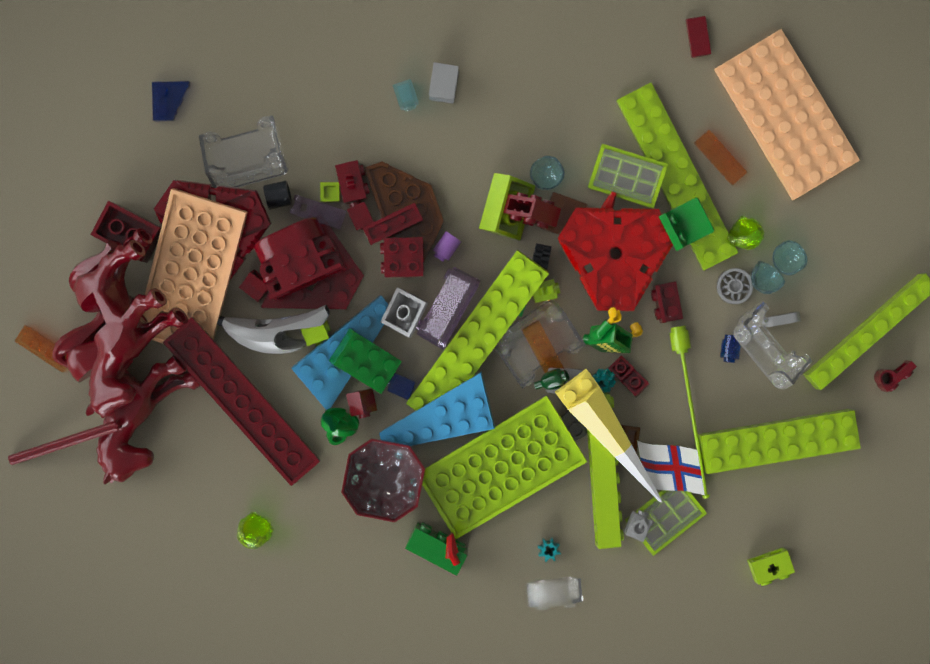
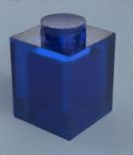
M395 372L387 384V391L408 400L416 381Z

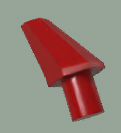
M611 192L601 208H613L617 194Z
M451 533L447 536L445 558H450L453 566H456L460 563L456 555L459 551L454 534Z

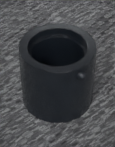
M286 180L263 186L269 210L292 205L291 192Z

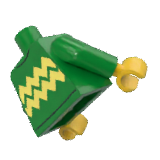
M615 307L608 310L610 317L608 320L605 319L601 325L592 326L590 334H584L583 336L585 345H590L600 352L631 353L632 338L641 336L643 330L638 322L630 325L631 333L617 324H612L622 319L620 310L616 311Z

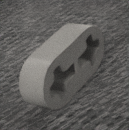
M799 312L766 317L763 320L766 328L799 322L801 318Z

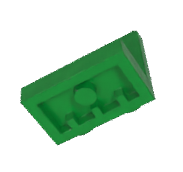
M698 197L659 216L676 251L715 231Z

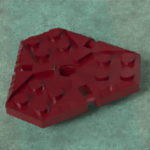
M173 180L154 207L160 224L163 223L172 188L211 200V195H215L216 202L248 212L238 247L240 251L237 252L230 278L231 281L246 260V254L251 253L254 249V244L262 238L272 224L257 190L221 185L214 188L212 184Z

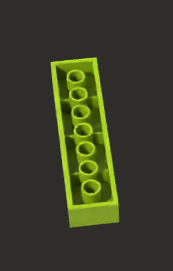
M851 409L698 434L703 468L707 474L861 449L855 410Z

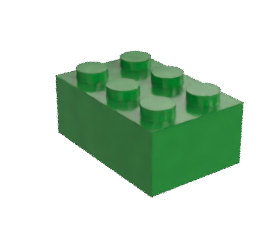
M350 328L329 359L334 366L382 394L402 362Z
M417 522L405 546L406 550L456 576L468 556L466 544L456 540L459 551L456 555L460 563L453 566L450 558H445L447 536L449 535L442 531L435 532L432 530V526L425 522L421 524Z

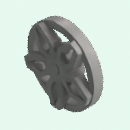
M738 268L728 269L718 278L717 292L725 302L740 304L751 296L753 281L746 271ZM733 271L738 272V273L734 276V278H733L732 275H730V274H728V273H729V272H733ZM742 273L741 280L737 279V277ZM745 276L749 281V285L742 283ZM723 279L727 285L720 288L721 280ZM727 288V292H721L723 289ZM740 292L747 293V295L740 300ZM731 293L730 297L732 301L724 297V295H729ZM734 294H737V300H736V301H735L734 296H733Z

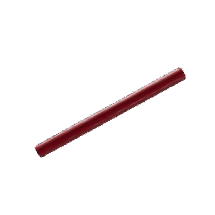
M115 420L9 455V464L15 465L122 429L120 420Z

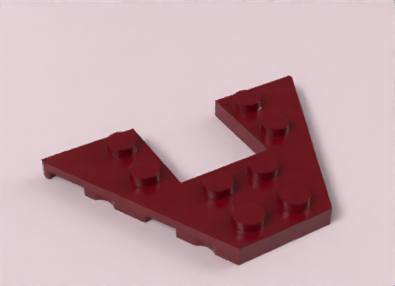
M314 206L308 218L316 217L319 220L325 235L336 243L347 269L316 283L313 291L305 288L279 301L270 300L268 297L270 293L268 292L261 308L318 309L327 305L329 309L347 310L364 278V274L316 206Z

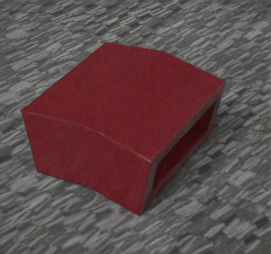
M255 269L248 274L239 286L241 290L257 302H260L268 292L266 285L262 281L261 274Z

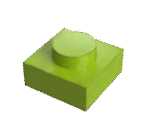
M320 182V202H340L339 182Z

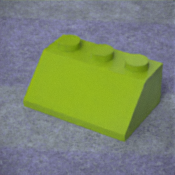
M494 173L479 229L520 241L525 224H523V220L521 222L510 219L511 215L503 213L508 194L516 195L517 192L527 194L530 198L534 193L535 185L511 175Z

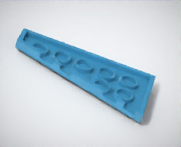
M381 295L329 336V339L324 340L291 367L326 410L332 407L351 377L348 373L334 366L329 359L349 328L371 342L375 340L384 326L381 320L389 305Z
M482 372L379 433L381 440L412 446L495 429Z

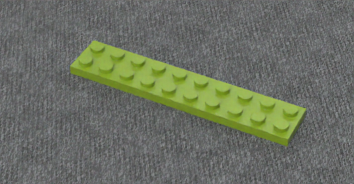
M652 83L619 98L617 103L644 156L668 164L661 189L671 209L698 197L715 229L713 233L690 244L702 270L704 271L737 254L738 251ZM652 171L655 178H657L658 172Z
M517 250L406 404L414 410H418L466 380L471 379L548 276L549 272Z

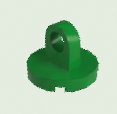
M343 408L327 409L322 414L320 420L321 426L327 431L326 437L332 445L343 443L346 437L354 435L359 427L357 416H351Z

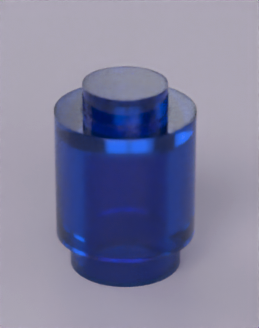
M725 335L724 339H722L720 358H724L723 362L735 363V360H739L741 350L740 336Z

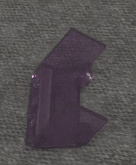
M455 266L453 269L449 268L444 276L446 282L424 320L420 319L416 327L418 336L442 350L446 347L447 342L482 282Z

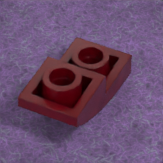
M622 355L608 367L609 371L613 372L615 377L635 397L650 385Z

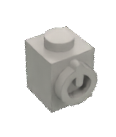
M638 510V513L632 511L623 531L625 535L644 542L653 522L649 518L650 514L642 510Z

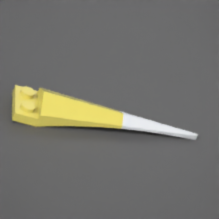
M587 369L583 370L556 390L555 393L566 408L662 503V499L604 393Z

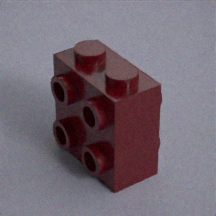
M517 192L516 195L508 194L503 213L511 215L510 219L519 222L523 220V224L534 226L536 223L537 227L548 229V226H557L561 208L554 206L555 202L549 200L542 201L540 196L531 195L529 198L527 194Z
M423 237L384 238V243H380V253L384 254V262H381V274H384L385 278L424 277Z

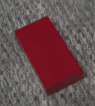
M706 16L686 19L691 58L711 55Z

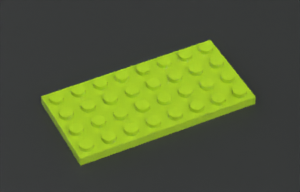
M546 395L495 426V429L484 432L426 467L422 486L451 533L454 534L455 539H458L585 464L587 459Z

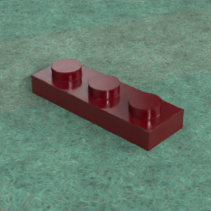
M413 203L363 227V230L370 245L384 240V238H388L423 221L416 204Z

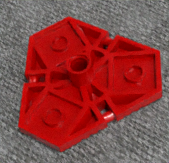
M575 208L557 240L574 270L579 272L581 276L579 279L597 311H608L615 307L616 311L635 310L653 280L651 278L652 275L659 270L673 246L659 218L662 215L659 209L621 208L620 210H614V208ZM614 218H620V224H614ZM611 249H619L620 257L618 259L611 257ZM590 263L593 270L587 273L584 266ZM642 265L648 268L645 274L639 271Z

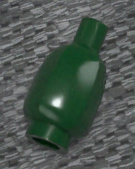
M553 369L543 374L540 381L534 382V387L536 390L540 388L547 390L558 389L566 384V381H569V374L566 370Z

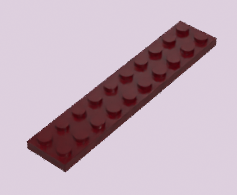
M191 317L187 324L178 328L162 342L290 486L294 485L321 461L194 317Z

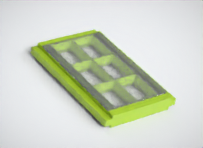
M602 144L588 188L609 195L611 192H615L618 198L654 209L668 164Z
M661 490L658 494L662 499V503L655 497H652L635 511L638 513V510H642L650 514L649 518L653 521L644 542H642L653 556L707 514L691 492Z

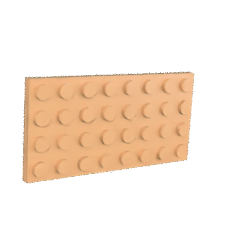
M782 29L714 69L792 201L860 161Z
M175 188L171 189L145 295H147L149 290L156 288L166 296L167 303L161 308H150L143 315L148 322H151L161 311L169 313L171 309L178 307L186 313L188 320L194 317L214 340L218 327L217 322L222 312L247 211ZM169 326L152 340L162 343L178 328Z

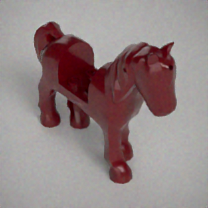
M138 228L132 237L125 240L123 245L117 241H108L102 252L81 261L70 273V288L75 292L81 309L92 313L101 311L106 325L94 337L98 352L89 380L91 403L86 409V416L96 412L101 418L108 417L121 406L130 404L136 395V389L132 385L123 383L120 380L132 364L133 359L138 357L149 342L169 326L179 328L188 323L186 313L178 307L171 309L169 313L161 311L149 323L143 321L141 316L150 308H161L167 303L166 296L156 288L149 290L147 295L138 294L134 298L133 303L129 297L124 279L130 260L137 261L145 255L144 247H148L152 243L151 235L142 228Z
M129 296L133 303L134 298L132 296ZM101 311L97 313L91 322L74 328L61 336L53 349V360L67 367L73 378L78 382H82L91 376V371L97 358L98 349L94 337L106 325ZM142 315L141 318L143 319V321L145 323H149L146 317ZM174 355L166 363H155L143 382H140L128 370L122 376L120 381L132 385L136 389V395L130 404L121 406L103 420V424L120 420L122 425L121 430L100 436L98 439V446L96 448L97 461L105 472L103 484L113 483L114 481L124 482L135 471L149 467L153 463L154 453L148 448H137L128 444L133 433L148 418L157 404L168 395L181 388L195 390L201 386L188 371L183 376H175L182 374L186 369ZM175 374L171 375L162 385L155 387L161 378Z

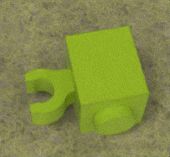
M554 279L543 281L533 295L534 303L558 298L557 294H560L558 282L555 283Z
M326 320L321 326L300 330L307 346L316 344L317 347L324 340L329 339L331 328L328 320Z

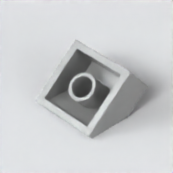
M397 287L382 317L381 323L411 338L428 303L418 296Z

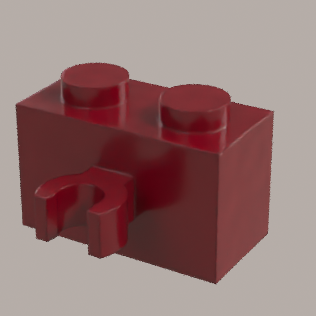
M355 160L335 165L344 204H350L358 200H367V194H370L368 183L363 181L362 176L366 175L363 164H359V161Z

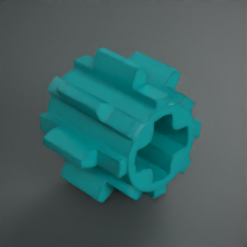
M598 369L596 374L593 375L602 392H610L617 382L614 380L615 374L609 371V369Z
M552 537L549 541L543 538V544L537 545L541 549L538 556H545V562L549 558L556 561L555 555L561 554L557 550L560 544L553 543ZM546 546L552 548V553L546 551Z

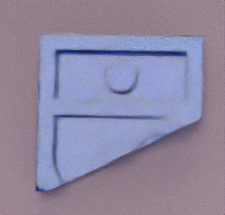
M189 81L152 82L153 121H174L177 110L184 100L183 97L186 90L190 87Z

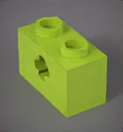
M783 547L747 559L754 581L758 585L761 584V586L769 585L772 583V580L777 578L780 580L789 578L790 574L795 573L788 550ZM771 564L775 566V568L772 567L773 571L768 570V568H771L769 567Z

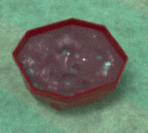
M371 438L348 454L341 493L356 515L395 523L418 507L425 467L409 445Z

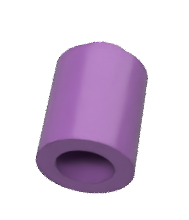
M445 231L433 249L436 252L434 256L442 262L445 259L449 261L461 241Z

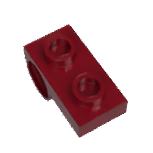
M905 360L894 371L887 369L878 370L874 375V380L881 391L892 392L899 386L898 383L903 378L907 379L914 373L913 370L917 366L912 361ZM885 373L889 376V380L886 383L882 380V376Z

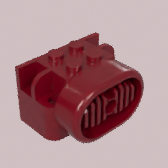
M316 217L306 218L260 239L254 244V250L261 263L260 274L263 278V283L270 293L268 296L270 300L279 301L347 269L336 243L325 235Z

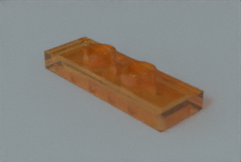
M710 130L694 142L697 148L731 185H734L747 173Z
M539 320L521 329L544 373L548 372L549 368L564 369Z
M24 325L15 342L62 373L65 372L67 367L53 360L55 343L29 326Z

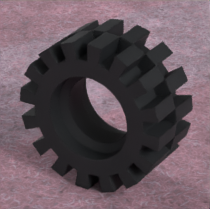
M536 243L532 260L547 270L552 246Z

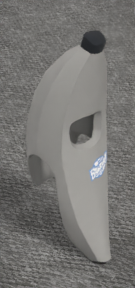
M324 305L307 313L276 319H247L220 316L217 325L222 326L235 341L249 349L262 353L283 354L303 349L306 346L305 340L290 338L284 331L321 326L327 320L330 311L328 306Z

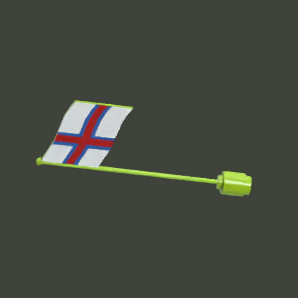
M686 325L670 328L671 333H669L672 351L681 354L696 449L678 445H653L637 440L640 461L657 490L687 491L701 494L703 498L707 499L710 497V494L707 493L684 354L691 348L689 331L686 330Z

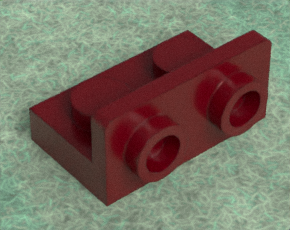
M676 281L654 285L653 290H651L652 301H656L657 309H654L656 320H659L660 323L683 319Z

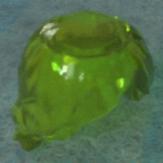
M741 216L730 229L728 241L733 246L752 250L760 245L764 239L765 232L757 220Z
M251 512L240 520L237 528V539L245 548L258 549L271 539L274 529L267 519Z

